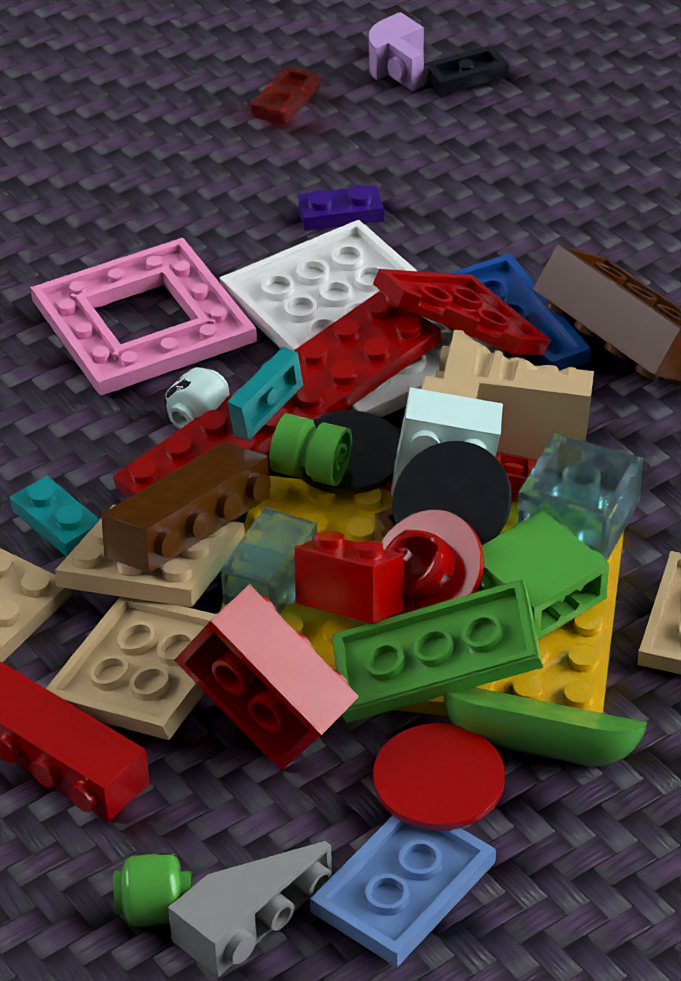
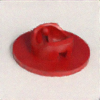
M426 510L412 514L396 524L381 542L383 549L404 554V610L390 617L476 593L479 588L484 570V553L481 541L475 530L466 521L453 513L443 510Z
M432 723L406 729L391 738L382 747L374 763L373 783L381 804L399 820L423 829L451 830L473 824L493 810L504 790L505 769L500 754L483 736L472 733L461 726Z

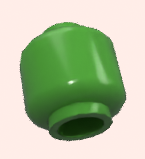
M172 853L129 856L124 861L122 870H114L113 874L116 914H124L128 924L133 927L170 925L168 907L193 887L192 872L181 871L179 860Z

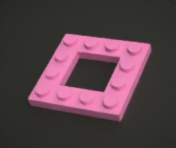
M184 238L31 287L32 301L99 396L257 342L256 327ZM164 285L191 321L120 344L94 308L103 307L109 303L136 294H142Z

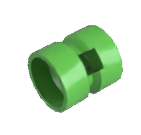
M285 413L279 420L273 434L269 456L270 468L274 472L294 477H300L306 471L307 476H311L312 481L337 486L345 475L351 455V429L322 422L316 428L312 419Z

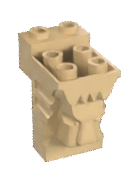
M454 330L450 347L442 346L439 370L436 371L435 377L424 376L421 389L502 403L501 435L497 451L537 459V467L581 472L594 371L579 370L573 367L559 371L558 367L554 365L534 366L528 360L519 357L507 359L501 351L496 350L494 353H490V350L482 344L473 341L464 331Z

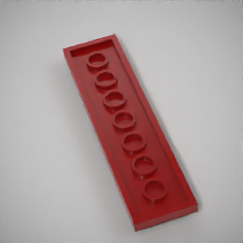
M378 291L293 350L298 353L303 386L249 441L234 435L228 401L235 393L234 391L225 398L216 410L207 411L201 417L195 418L114 474L115 487L129 498L223 442L268 455V465H270L269 456L273 434L279 420L285 413L315 420L326 413L347 410L442 342L441 329L416 313L390 305L386 301L387 296Z

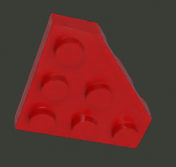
M379 269L374 279L373 285L387 296L386 301L390 305L398 309L409 310L438 322L451 331L462 330L466 335L498 347L511 356L544 355L551 341L473 275Z

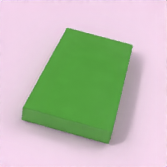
M524 579L386 618L374 624L369 623L332 634L336 671L346 678L349 687L359 696L342 714L347 723L445 696L447 692L455 693L543 668L528 588Z

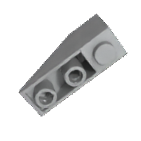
M323 841L207 874L168 907L172 941L215 976L219 977L233 964H240L245 961L252 953L255 945L271 931L283 928L291 919L293 912L309 900L332 877L331 845Z

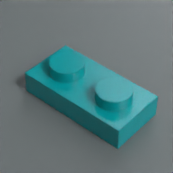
M283 347L269 361L265 362L260 370L242 388L235 391L228 401L234 435L249 441L303 386L297 352Z
M48 476L10 496L12 511L66 557L100 520Z

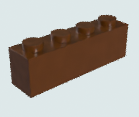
M223 442L102 513L104 557L147 573L157 569L270 498L271 481L269 477L268 455Z

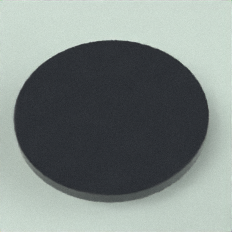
M353 410L334 411L323 414L313 420L316 428L322 422L350 428L352 432V448L345 475L337 486L312 481L311 476H307L306 471L300 476L305 483L324 492L358 494L377 489L393 479L400 433L387 420L371 413Z
M442 442L418 453L402 470L393 492V515L396 524H398L406 517L421 511H448L466 521L475 530L481 544L484 545L496 538L504 528L511 510L512 490L505 469L489 451L470 442Z

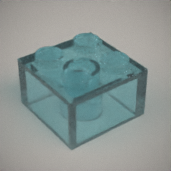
M554 433L519 491L518 522L525 521L543 510L558 523L567 526L573 535L592 550L598 551L607 561L640 501L644 458Z

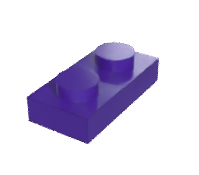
M357 185L347 189L316 190L311 193L297 194L298 209L304 231L341 227L356 220H360L363 224L384 221V208L376 185Z

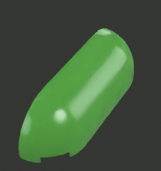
M477 687L455 693L447 692L443 696L446 712L453 725L461 726L472 733L483 736L494 747L592 767L610 765L627 757L640 743L648 723Z

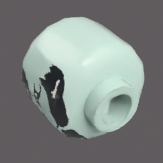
M199 367L187 370L169 388L165 395V406L171 422L181 429L195 418L201 417L205 412L216 410L225 398L230 395L228 383L223 376L214 370Z

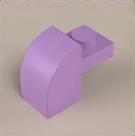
M401 12L377 22L369 31V71L376 80L389 75L411 91L422 87L424 78V27Z

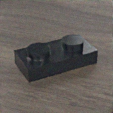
M492 45L424 63V76L440 95L455 93L480 84H489L494 80L508 77L509 74L508 62Z

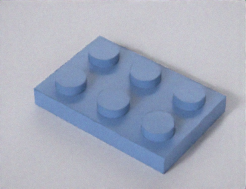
M392 816L310 898L311 913L398 967L494 865L496 849L462 828L451 830L423 829L407 824Z

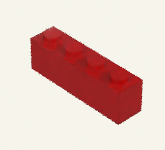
M0 661V758L9 764L16 763L27 770L41 785L47 788L54 787L65 794L82 811H91L107 822L112 820L150 784L146 749Z

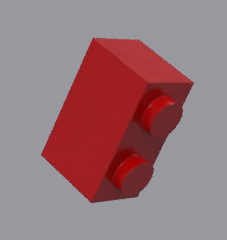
M333 531L317 533L313 540L294 547L295 603L371 624L404 610L403 553L383 549V544L376 541L354 542L346 540L342 533Z

